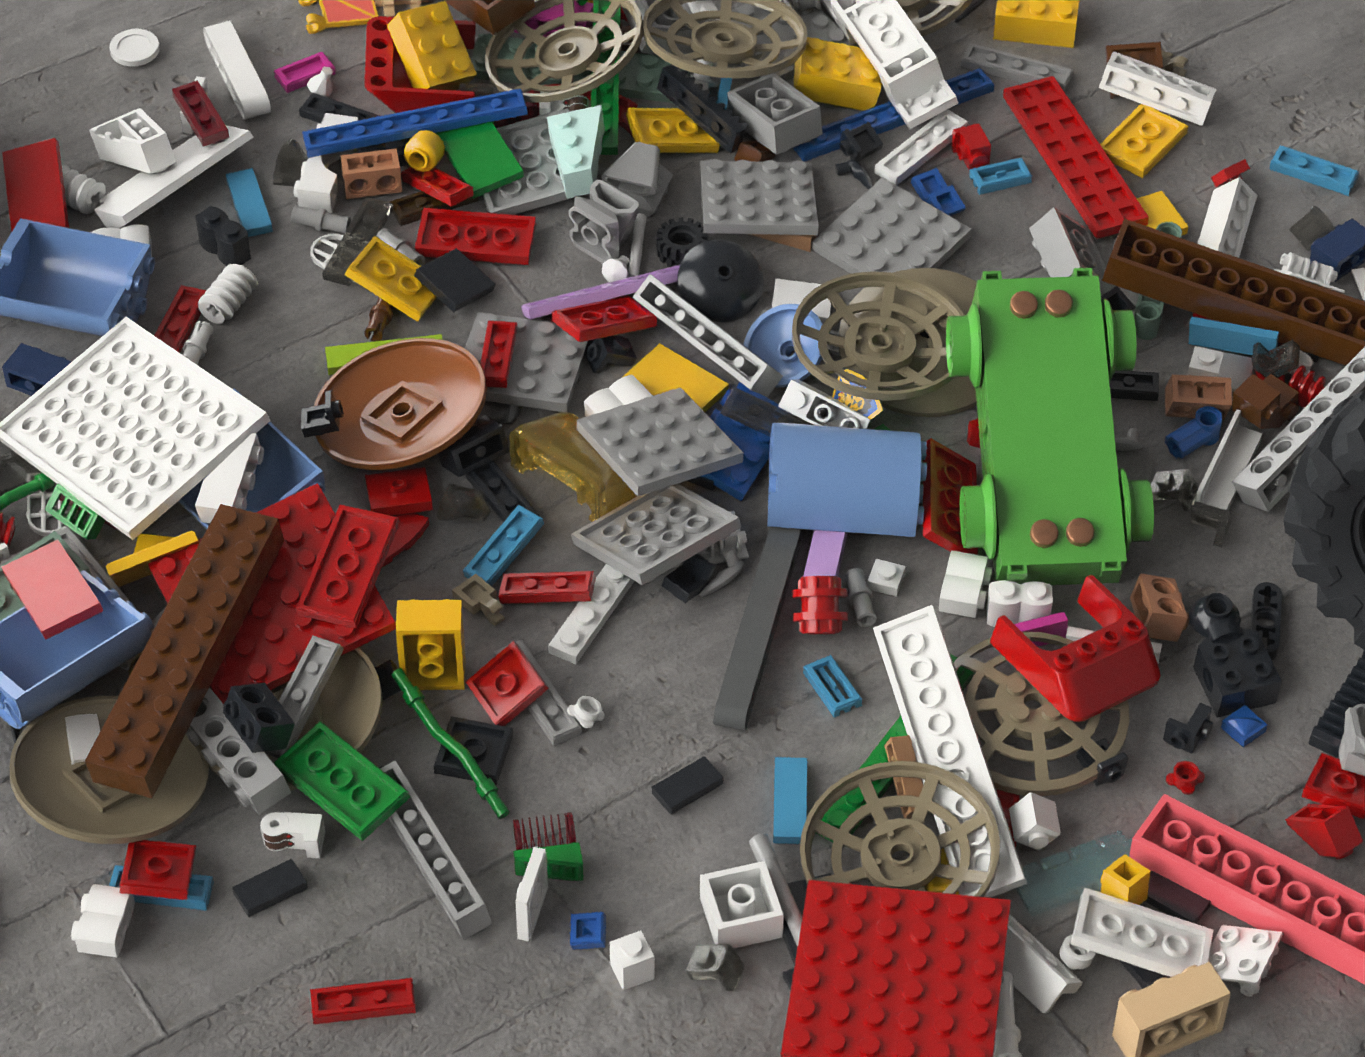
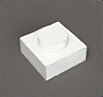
M876 559L867 581V587L872 591L897 597L905 576L906 566Z

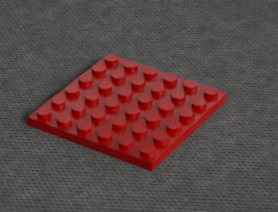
M318 483L255 512L278 518L284 543L210 685L211 690L223 704L227 700L231 686L265 683L272 690L288 682L312 636L340 644L344 649L341 654L342 656L396 629V622L375 585L357 628L297 615L296 606L335 517V513ZM202 538L199 539L198 544H192L188 548L148 563V567L167 604Z
M808 880L781 1057H993L1011 900Z

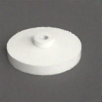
M144 29L122 31L114 36L110 42L111 57L114 61L124 66L147 64L155 59L159 53L157 37L152 32Z

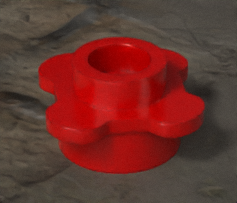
M1181 761L1174 766L1172 773L1166 775V783L1170 786H1176L1183 794L1190 795L1194 793L1195 786L1204 781L1205 776L1194 763Z

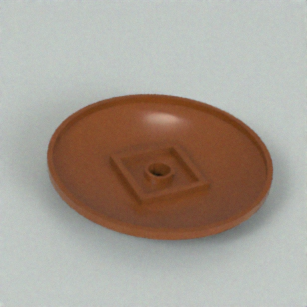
M405 339L373 348L341 367L319 392L314 406L325 404V391L332 390L335 400H340L342 403L344 416L340 418L339 431L316 435L315 437L320 447L328 456L339 463L359 469H394L428 459L454 444L477 420L487 395V383L479 361L468 350L452 342L440 339Z

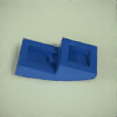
M937 168L912 178V186L919 197L926 203L949 216L965 210L966 207L954 186H947Z

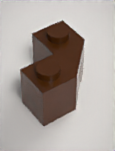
M1252 374L1233 392L1232 410L1234 412L1236 409L1241 410L1240 416L1260 429L1279 428L1286 420H1292L1299 410V392L1272 374L1264 380Z

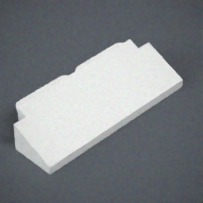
M226 125L229 138L204 147L195 135L172 150L177 163L170 165L166 171L150 174L141 171L99 199L98 201L101 205L94 210L106 228L119 229L254 138L249 130Z

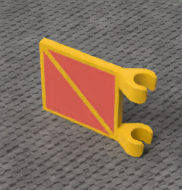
M299 0V3L302 6H309L318 0ZM319 0L323 16L314 13L308 14L306 16L308 23L306 29L308 33L316 34L325 28L365 25L371 18L378 16L374 0Z

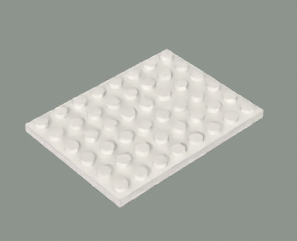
M125 317L1 421L0 441L54 482L63 486L78 500L130 539L134 540L209 475L249 435L257 433L271 420L267 412Z

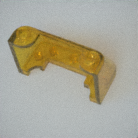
M562 411L521 424L514 429L509 436L511 467L521 474L527 469L533 472L537 467H541L577 492V502L581 505L586 502L590 507L592 513L589 515V520L591 522L637 496L576 430L579 418L575 414Z

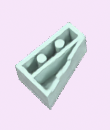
M602 105L547 117L550 141L567 199L590 194V186L597 180L598 161L602 150L601 142L605 132Z

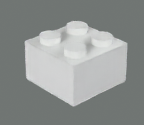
M765 861L700 875V900L717 952L783 937L784 915Z

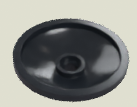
M719 239L702 242L689 250L678 269L677 285L681 297L710 320L730 322L746 316L755 308L763 292L764 279L762 269L751 252L735 242ZM725 270L728 276L720 275L719 271Z

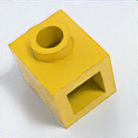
M1124 854L1103 870L1100 879L1101 893L1140 905L1147 900L1151 871Z

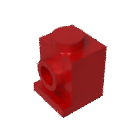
M979 123L953 129L951 150L953 153H957L960 160L964 161L968 170L990 165L991 143Z

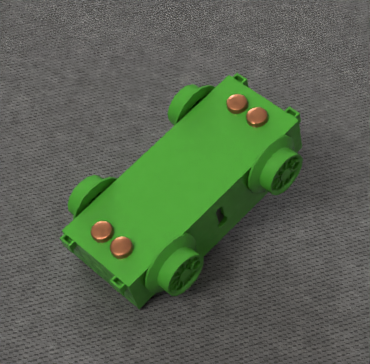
M1074 268L1072 277L1002 279L1001 271H983L981 280H977L972 305L967 315L948 316L946 323V358L949 376H968L976 390L983 481L980 486L961 487L959 513L963 547L984 549L989 560H993L995 581L1006 580L1019 584L1044 582L1050 585L1083 584L1087 576L1093 575L1101 583H1118L1127 562L1126 554L1132 542H1150L1154 529V504L1150 482L1148 480H1130L1123 468L1118 469L1109 384L1115 371H1133L1135 367L1136 326L1133 312L1131 310H1113L1106 298L1101 301L1099 276H1093L1092 268Z

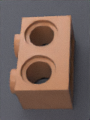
M397 148L340 155L346 199L402 192Z
M1171 375L1165 388V416L1195 418L1198 409L1204 406H1211L1217 408L1222 413V420L1225 419L1232 406L1231 378Z
M1140 573L1130 596L1135 616L1146 626L1150 638L1178 642L1182 631L1186 630L1188 626L1189 614L1185 610L1182 593L1179 592L1176 580Z

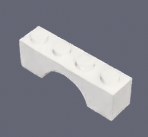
M325 113L322 124L318 123L316 129L358 121V117ZM356 149L310 157L308 161H304L301 168L300 181L297 180L294 186V197L298 198V206L313 210L322 208L326 209L327 213H332L339 196L337 174L328 170L327 167L341 159L340 155L354 154Z

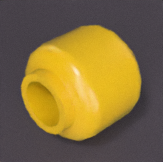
M428 130L417 132L404 148L406 162L410 167L421 172H427L435 168L445 154L443 140L437 134Z

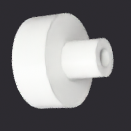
M1072 935L1067 936L1059 951L1061 960L1071 970L1089 967L1096 952L1072 945Z

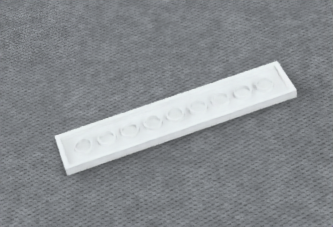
M930 605L874 627L873 630L907 734L910 735L916 761L935 765L964 779L982 795L993 812L1000 837V861L995 879L986 897L991 898L1026 885L1027 881L934 607ZM938 783L932 801L949 810L961 824L978 814L974 807L961 795ZM934 815L940 835L951 830L942 819ZM984 825L967 836L971 851L969 870L988 871L991 849L989 836ZM957 841L944 849L950 866L959 868L961 853ZM963 882L958 889L959 895L974 896L982 884Z

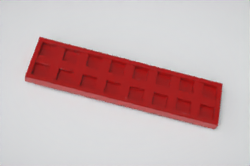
M1054 76L1003 89L1004 100L1096 239L1118 234L1124 219L1145 226L1148 225L1149 216Z

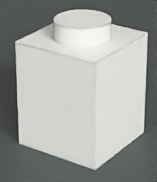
M1030 792L1009 808L1014 840L1036 850H1041L1061 835L1054 801Z
M642 931L610 941V965L623 991L655 979L654 955Z

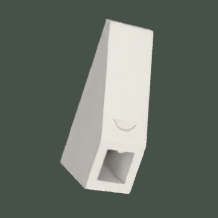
M801 380L790 381L778 406L813 425L867 429L871 419Z
M256 433L249 435L204 479L195 504L201 522L210 524L220 504L246 510L248 491L253 490L255 485L256 467L262 463L264 457V448L260 446Z

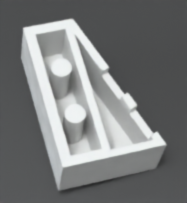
M140 108L89 129L99 158L150 174L164 172L170 165L177 163L166 132Z

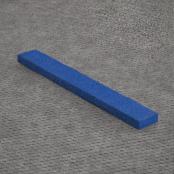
M981 68L946 80L956 95L958 104L994 91V83ZM891 101L824 125L822 126V135L811 139L807 143L795 146L793 149L803 162L840 149V137L842 131L847 128L849 131H852L869 122L878 135L906 123Z
M515 89L303 131L302 134L307 156L310 158L411 138L417 132L423 130L436 133L527 115L528 112L522 89Z

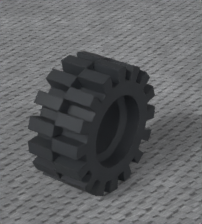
M678 217V222H675L674 218L669 219V224L664 222L662 228L657 230V256L660 257L662 263L667 261L668 267H672L673 264L680 265L689 250L702 242L708 241V233L703 232V227H701L699 221L693 224L692 218H688L687 222L683 221V217ZM680 241H684V242H688V243H690V244H688V245H676V244H674V243L680 242Z

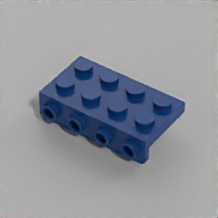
M739 382L734 391L727 390L720 402L723 408L721 411L715 409L710 418L742 450L743 462L702 475L701 477L714 481V486L742 501L769 459L772 423H792L796 415L778 407L779 404L760 393L751 391Z

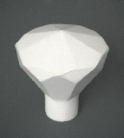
M323 67L320 74L310 78L307 86L311 93L329 97L332 94L333 84L331 75L333 70L331 68Z
M622 255L617 259H608L603 263L602 274L608 282L627 278L628 270L626 266L629 264L628 257Z

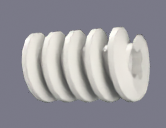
M62 165L66 205L79 210L83 214L94 212V209L100 206L98 200L105 196L106 186L101 182L97 183L93 178H88L85 174H79L77 170H70L68 166Z
M227 265L212 283L211 287L199 299L198 308L201 314L217 325L223 324L225 320L232 319L234 312L239 310L240 305L244 304L246 297H249L252 290L256 289L258 285L256 276L242 265Z

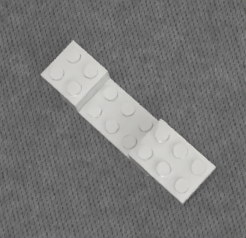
M821 0L850 44L852 45L857 42L880 76L886 96L909 129L958 104L956 95L944 80L936 55L896 0Z

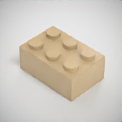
M1210 961L1200 966H1189L1180 974L1170 978H1160L1151 986L1141 990H1130L1119 998L1112 1036L1126 1057L1163 1056L1221 1032L1231 993Z

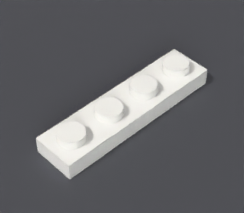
M948 109L943 111L875 165V174L898 185L951 143L953 129L967 126L968 121Z
M606 564L596 577L591 601H579L549 643V653L577 664L632 586L634 580Z

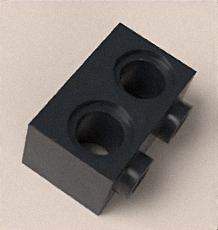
M265 683L231 686L227 700L224 703L223 713L251 752L257 753L286 749L295 722Z

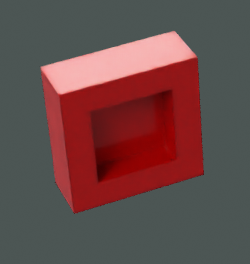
M1246 159L1221 170L1212 176L1211 179L1215 187L1228 183L1238 177L1243 180L1241 174L1248 171L1250 167Z

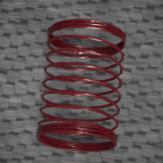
M572 812L564 813L567 844L568 839L569 843H576ZM550 814L553 846L554 842L555 845H557L554 833L552 815ZM557 814L559 827V843L561 845V840L562 844H564L561 832L559 814ZM543 815L544 833H545V847H546V846H547V843H548V846H550V845H549V840H548V835H547V829H546V823H545V816ZM536 816L538 847H540V844L541 847H543L539 831L538 818ZM529 817L530 840L532 848V841L534 847L535 843L533 838L531 819ZM522 818L521 820H522V830H523V845H524V849H525V843H526V847H527V849H528V844H527V839H526V834H525V828H524V821H523V818ZM513 819L516 850H522L519 820Z

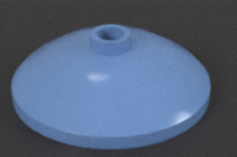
M783 304L769 309L756 319L745 337L744 346L783 375L775 386L777 388L788 387L791 380L802 381L811 374L800 362L796 352L790 356V353L795 351L792 342V324L799 304ZM811 310L803 324L820 331L823 322ZM801 334L800 341L804 353L814 365H819L822 357L819 353L818 341Z

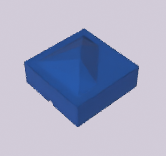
M1246 705L1222 720L1221 728L1242 747H1245L1255 738L1265 733L1268 726Z
M604 912L571 914L570 946L573 950L606 947V915Z

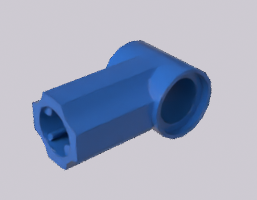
M1204 406L1198 409L1194 419L1165 437V444L1169 449V453L1175 458H1183L1202 445L1211 446L1216 444L1220 438L1222 413L1217 408L1211 406Z

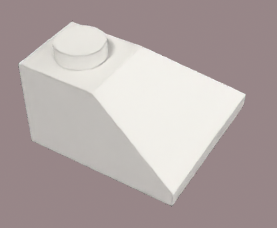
M1195 346L1188 375L1231 378L1233 402V392L1251 376L1255 359Z

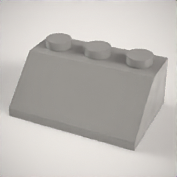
M1055 207L1029 228L1034 239L1032 244L1042 257L1041 264L1050 277H1072L1074 268H1092L1093 276H1099L1101 294L1107 293L1115 287L1102 281L1106 266L1088 228Z

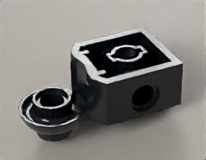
M1212 593L1198 599L1190 608L1189 620L1195 631L1206 637V639L1198 645L1193 668L1216 717L1230 715L1244 705L1251 710L1275 704L1282 680L1258 632L1240 627L1241 618L1239 610L1226 595Z

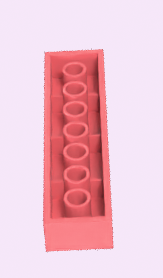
M1163 794L1132 838L1130 858L1150 871L1152 870L1208 899L1211 905L1257 929L1282 932L1283 935L1280 941L1365 984L1364 895Z

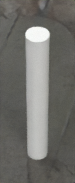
M642 213L637 214L634 222L627 278L639 275L646 226V215Z

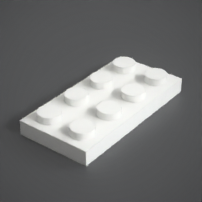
M1084 888L1079 902L1071 944L1173 977L1182 973L1189 966H1200L1208 962L1213 929Z

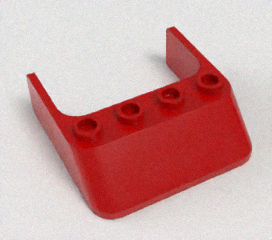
M377 16L367 22L364 85L372 95L394 113L475 98L474 91L413 88L387 27L394 17ZM454 20L466 49H474L476 23L474 21Z
M1093 575L1085 578L1077 601L1103 627L1102 629L1058 650L1046 651L1037 647L1003 615L998 617L990 643L1064 717L1074 722L1086 721L1156 686L1161 676L1146 626Z

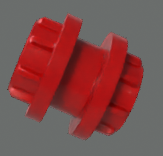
M805 576L798 580V589L792 590V595L795 599H801L802 612L793 613V622H799V631L802 634L812 635L838 634L841 632L842 621H848V612H839V598L848 597L847 589L842 588L841 578L838 576Z

